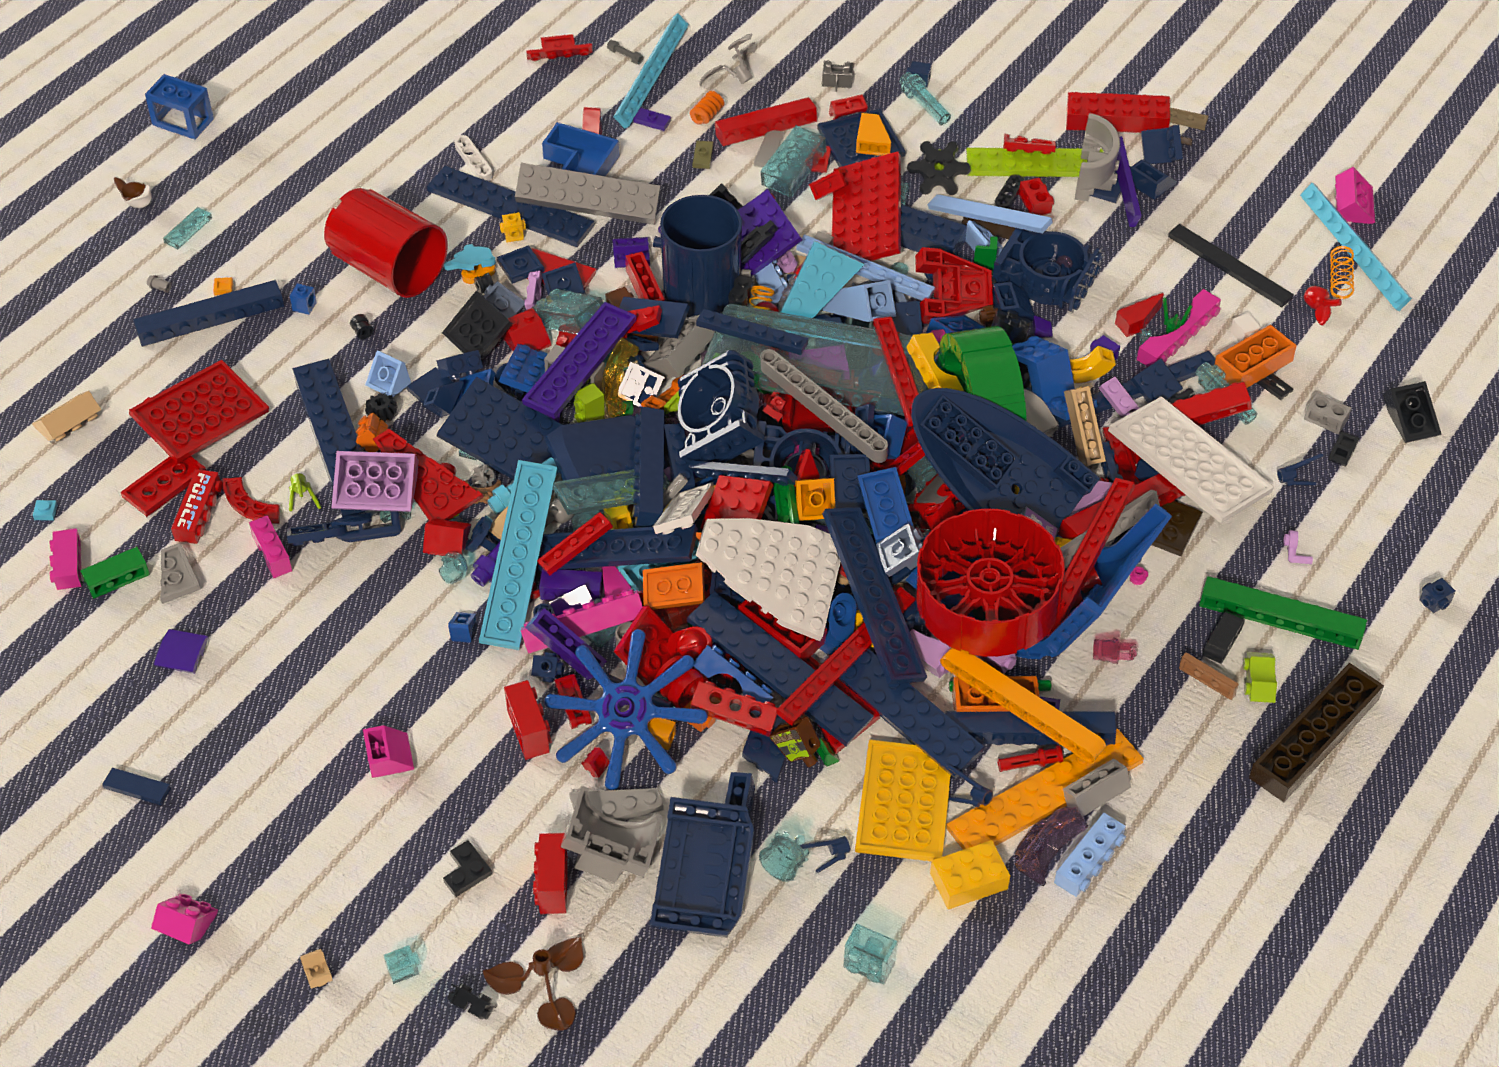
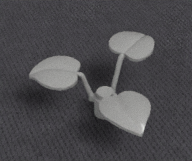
M752 33L734 41L728 47V50L735 48L736 54L732 58L738 57L741 63L735 68V73L726 65H719L707 71L701 78L699 85L701 86L706 77L723 69L731 73L734 78L738 77L741 84L753 78L744 64L742 55L755 53V42L750 43L740 51L738 50L740 44L751 40Z

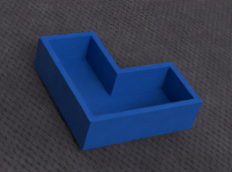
M558 122L542 142L543 159L563 164V170L606 177L620 156L619 140Z

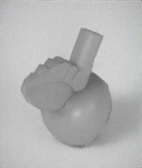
M568 497L554 500L549 507L545 528L554 520L561 524L569 521L577 511L575 503Z

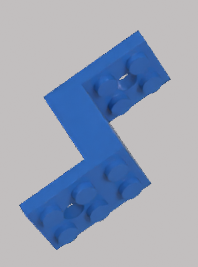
M1038 336L1030 337L1028 341L1014 344L1013 349L1017 360L1028 366L1032 392L1045 402L1053 415L1066 421L1069 420L1064 391L1075 389L1068 350ZM1092 398L1094 408L1098 407L1097 401Z

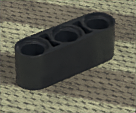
M1226 611L1207 642L1202 656L1222 664L1240 634L1245 619Z

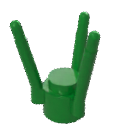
M1163 298L1166 334L1184 325L1192 305H1189L1181 321L1178 319V314L1169 319L1167 298Z

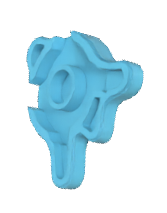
M469 244L464 247L463 251L454 254L455 259L445 262L444 268L445 270H474V266L480 264L482 268L493 266L496 260L489 248L475 247Z

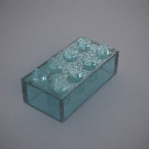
M796 125L760 171L761 184L792 197L818 163L821 156L825 154L826 138Z
M555 289L546 298L537 301V304L532 308L542 319L545 328L578 334L604 302L601 297Z

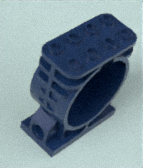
M1016 228L994 262L993 277L996 280V284L1012 282L1027 292L1029 299L1045 305H1059L1061 309L1065 307L1066 303H1069V312L1073 313L1074 310L1079 309L1081 299L1086 297L1088 287H1092L1095 276L1099 275L1101 271L1099 263L1102 261L1103 253H1101V248H1097L1091 254V245L1087 244L1084 247L1079 240L1065 233L1055 231L1038 233Z
M729 350L678 380V387L680 388L678 418L682 427L690 432L685 441V449L679 451V455L682 460L689 464L691 460L725 463L765 442L764 434L758 431L756 416L759 409V396L754 387L753 362L740 353Z
M758 421V431L764 434L765 442L755 446L753 466L780 468L785 458L794 453L795 446L799 445L798 453L790 456L784 466L791 467L794 473L801 451L809 449L818 470L819 479L826 478L827 473L822 459L828 467L830 478L829 455L852 454L854 446L845 438L839 436V433H835L833 436L827 435L828 432L814 429H798L786 433L782 427L766 425L765 421ZM816 447L819 448L820 457L815 455ZM763 449L772 450L770 458H765L762 455ZM774 486L772 487L770 496H775Z

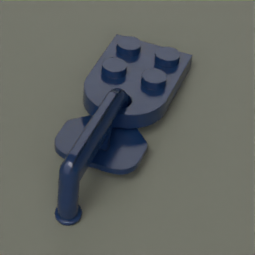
M390 511L392 524L363 528L362 524L372 521L370 513L347 515L327 523L287 528L288 544L292 543L293 546L305 544L304 541L311 540L313 543L325 541V538L336 537L350 543L397 536L401 532L399 511ZM347 525L351 527L359 526V530L348 531Z

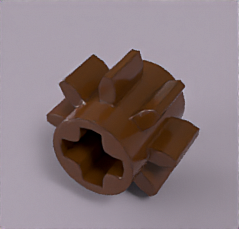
M993 305L984 306L983 311H979L981 325L986 324V327H991L998 308L993 309Z

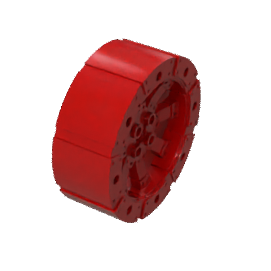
M976 509L963 512V514L957 516L954 515L938 524L923 541V547L919 550L917 560V607L920 617L925 620V626L937 639L958 651L962 649L968 651L971 655L997 657L1015 654L1017 650L1023 648L1026 650L1048 635L1056 624L1057 616H1059L1065 569L1061 549L1055 543L1054 537L1043 526L1021 514L1017 515L1001 509ZM981 557V559L972 563L967 561L968 559ZM997 558L1006 559V560H1008V561L1004 562V561H1002V560H1000V559H997ZM1023 569L1034 578H1023L1014 574ZM948 571H955L963 575L957 579L941 580ZM1019 592L1034 594L1035 597L1040 598V601L1033 609L1031 606L1026 605L1017 594ZM959 593L964 595V598L950 610L941 603V599H944L945 596ZM999 605L1006 609L1009 608L1017 617L1005 621L998 620ZM982 606L983 612H985V621L975 620V618L968 617L967 615L973 609Z

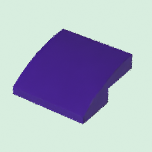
M648 237L613 239L615 268H626L625 256L638 252H643L650 266Z
M168 629L159 647L154 665L160 668L195 674L199 658L204 655L208 636Z

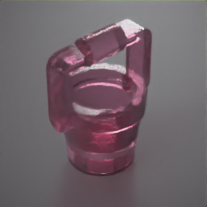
M1119 637L1094 639V660L1118 664L1119 660H1134V657L1137 656L1138 648L1136 643L1120 642ZM1120 650H1129V652H1120Z

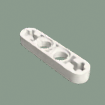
M465 135L457 136L454 140L455 148L475 177L490 181L492 179V169L469 137ZM468 152H473L472 155H466ZM476 162L481 163L480 165H473Z

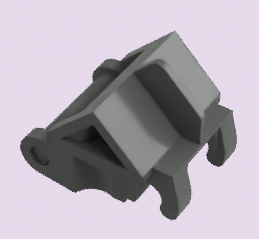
M830 60L824 61L822 86L835 87V92H837V87L852 88L853 62L835 65Z

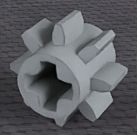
M487 465L473 468L474 473L470 476L473 485L479 486V488L493 486L492 481L496 479L493 469L487 468Z

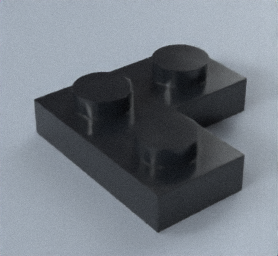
M469 840L450 850V856L459 868L443 877V881L456 898L493 874L491 868Z

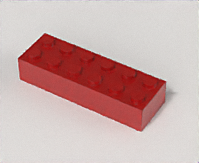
M1068 92L1066 130L1086 131L1089 113L1109 121L1117 132L1141 133L1143 130L1169 128L1170 96Z

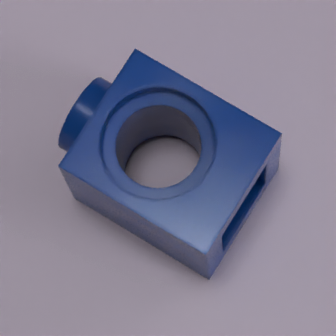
M297 283L290 294L292 310L310 315L317 304L314 287Z

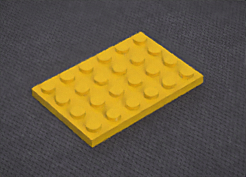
M869 740L855 852L931 862L943 856L951 775L916 745Z

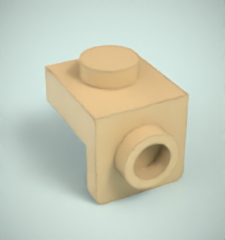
M322 949L300 957L311 989L333 981Z

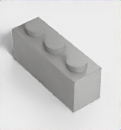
M1112 759L1063 788L1067 809L1081 818L1131 788L1127 767Z

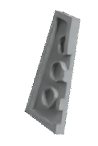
M658 788L588 792L589 800L594 808L605 816L619 821L664 810ZM579 792L569 793L573 810Z

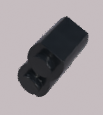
M739 275L735 279L734 288L729 293L730 316L742 318L747 313L749 299L753 298L751 293L753 287L752 277Z

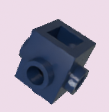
M1440 578L1432 584L1427 583L1422 588L1420 601L1434 614L1440 609H1446L1450 605L1456 590L1443 578Z
M545 652L544 656L533 655L531 676L541 678V682L553 683L554 679L560 678L564 673L563 659L556 657L557 654Z

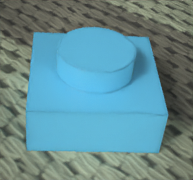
M37 500L33 512L34 520H54L58 507L56 500Z

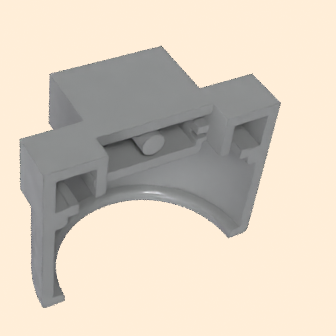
M1091 113L1088 116L1081 159H1087V162L1081 163L1074 200L1087 202L1089 195H1093L1094 188L1111 191L1112 184L1116 185L1117 174H1114V172L1118 171L1119 160H1117L1120 148V138L1115 127L1106 119Z
M581 786L571 821L566 828L561 844L562 848L578 853L574 868L613 883L617 881L623 870L644 877L650 866L662 815L654 813L649 819L640 822H624L612 819L594 808L588 797L590 788Z

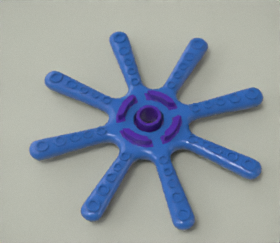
M640 629L634 630L631 634L626 677L620 683H613L586 645H580L576 648L575 654L602 686L603 695L601 698L590 700L549 694L544 700L545 706L551 709L594 711L599 716L598 722L593 727L556 752V758L561 763L568 762L602 733L610 732L613 734L614 743L605 779V787L609 790H615L619 787L625 741L631 735H638L664 773L672 774L676 771L677 765L648 730L650 720L662 718L703 724L707 720V712L702 709L658 707L652 702L655 693L694 666V659L691 656H683L649 685L641 686L637 683L636 678L645 642V632ZM630 705L626 712H621L623 706Z

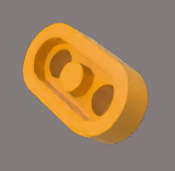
M481 264L476 265L474 270H462V280L467 284H474L475 277H483L486 273L493 276L496 269L495 265L483 268Z

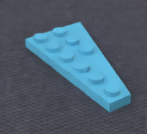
M814 240L772 328L797 335L865 264Z

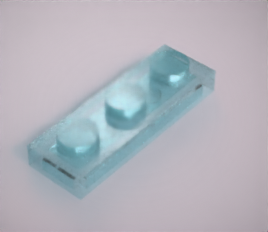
M197 207L163 238L164 243L179 249L212 219L211 213Z

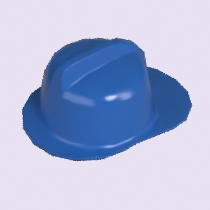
M841 593L831 600L827 617L830 632L839 642H845L854 631L857 606L853 596L848 593Z

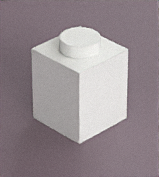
M1248 313L1233 318L1230 332L1238 342H1241L1260 331L1261 327Z

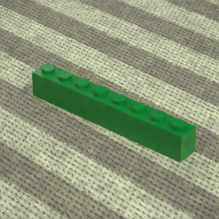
M1207 576L1199 604L1200 607L1222 613L1227 611L1247 620L1356 650L1360 648L1367 619L1358 616H1352Z

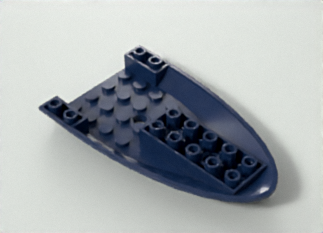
M932 388L921 392L913 400L911 418L921 448L943 482L968 511L976 509H1001L1018 515L1027 506L1058 528V533L1062 520L1070 516L1081 498L1089 494L1100 479L1071 453L1042 431L1010 411L984 398L949 388ZM956 435L959 438V442L955 441ZM1013 484L1019 487V494L1012 492L1011 487Z

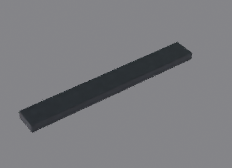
M1181 224L1168 233L1170 239L1281 308L1293 299V293Z

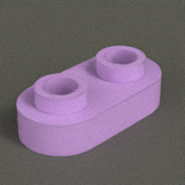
M790 250L776 259L783 273L793 272L798 264Z

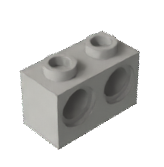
M1316 393L1307 407L1304 420L1339 435L1348 421L1352 408Z

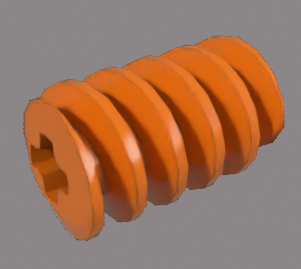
M709 91L690 110V117L696 124H707L724 107L725 102L717 92Z

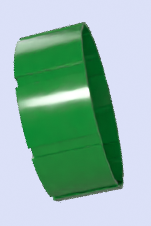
M999 326L944 334L940 342V354H938L939 369L949 375L956 376L964 392L999 405L1027 422L1026 402L1020 367L1006 332ZM956 435L955 441L959 442V438Z

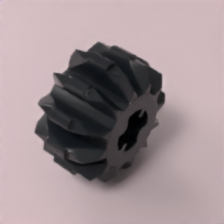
M386 392L383 395L377 393V396L371 395L370 399L366 400L365 412L367 416L374 413L380 418L379 420L384 422L386 420L392 421V418L397 414V402L392 395L388 396Z

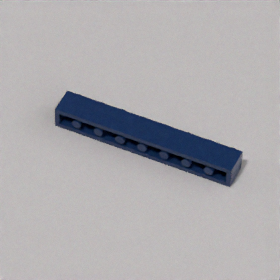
M276 280L136 318L133 319L143 347L284 307V303Z
M641 406L640 414H636L635 425L638 426H636L634 437L637 438L634 444V450L637 451L634 455V463L637 465H635L633 476L636 477L633 484V490H636L633 495V503H636V505L633 507L632 516L636 517L635 525L653 527L663 513L664 410Z
M945 711L947 716L980 744H1058L1010 711ZM1061 711L1105 741L1106 746L1115 744V712Z

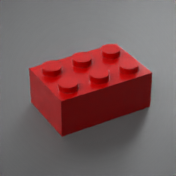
M528 680L505 686L507 712L525 760L549 753V744L552 743L549 734L550 727L547 719H543L544 712L541 703H537L536 699H538L535 687L531 688Z
M565 833L539 834V842H535L534 845L536 861H534L535 881H533V894H535V906H539L540 914H566L568 852L567 849L561 847Z

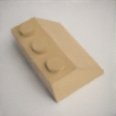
M88 390L33 422L32 425L48 441L55 439L57 442L66 436V431L71 429L73 432L80 428L82 421L87 419L89 422L98 416L97 412L101 408Z

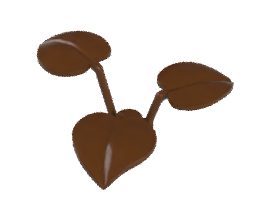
M581 937L572 938L555 944L548 950H537L533 954V962H529L525 975L522 966L518 963L504 962L490 969L483 970L484 978L494 991L509 995L520 991L521 981H526L533 969L538 976L545 977L550 1002L539 1007L537 1012L539 1023L548 1029L567 1030L574 1022L575 1009L573 1004L566 998L553 1000L549 973L555 967L562 972H570L581 966L584 957Z

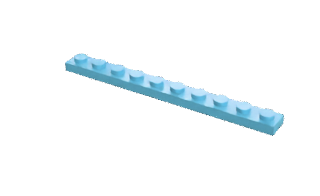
M678 13L671 19L613 116L624 129L631 124L689 25Z
M1311 183L1300 196L1339 243L1353 250L1355 262L1391 305L1400 311L1412 297L1317 185Z

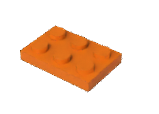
M702 562L643 570L644 606L648 605L654 610L702 604L705 601L704 565Z

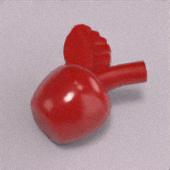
M1311 286L1305 291L1304 300L1310 308L1315 309L1317 322L1320 325H1324L1331 317L1330 307L1341 306L1342 301L1341 299H1329V292L1325 288Z

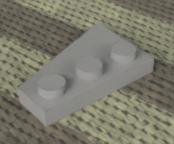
M178 543L161 549L162 577L160 599L162 604L201 590L181 544Z

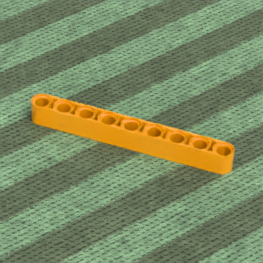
M950 648L940 659L941 665L947 671L1084 761L1093 763L1106 748V743L1101 737L975 655L969 654L968 651L962 649L958 651Z

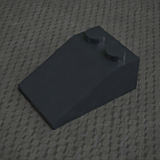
M1426 381L1392 388L1383 394L1387 411L1405 443L1442 435Z

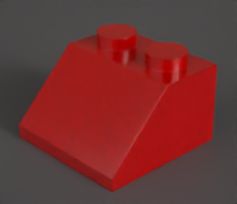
M533 308L508 318L513 324L502 338L512 351H514L517 344L527 345L530 349L536 351L552 346L542 319Z

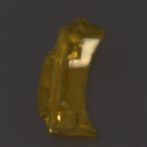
M620 338L611 352L602 378L604 407L611 417L624 414L627 405L618 396L623 368L628 367L630 364L628 359L630 356H637L639 347L624 338Z

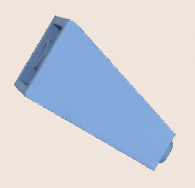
M887 280L841 288L822 308V311L866 322L873 321L875 318L896 317L891 282Z

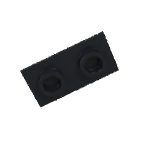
M463 983L459 986L451 984L456 989L454 992L451 991L447 997L450 1003L463 1010L470 1003L471 1006L467 1012L482 1020L484 1018L487 1020L491 1014V1011H489L490 1006L497 1007L490 1003L492 998L482 993L479 996L471 993L473 988Z

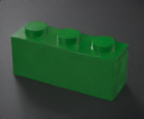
M138 547L80 570L93 599L150 575L147 564Z

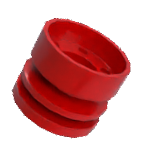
M679 655L669 659L659 669L654 680L683 656ZM693 666L689 671L658 692L663 697L668 698V701L675 708H684L693 699L699 681L704 683V681L709 680Z

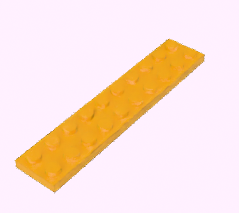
M1116 729L1115 744L1107 745L1093 763H1088L1073 753L1064 758L1063 762L1053 764L992 798L988 805L984 806L981 804L978 808L976 807L946 824V829L963 850L991 840L997 846L1066 807L1063 788L1112 759L1117 760L1130 771L1141 765L1144 758L1120 730Z

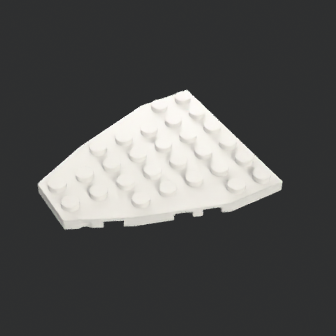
M750 518L707 519L703 527L696 556L702 562H705L714 573L718 571L725 578L724 582L731 589L749 602L752 600L762 607L761 611L765 614L769 612L776 617L778 624L820 641L824 634L841 562L831 535L809 525Z

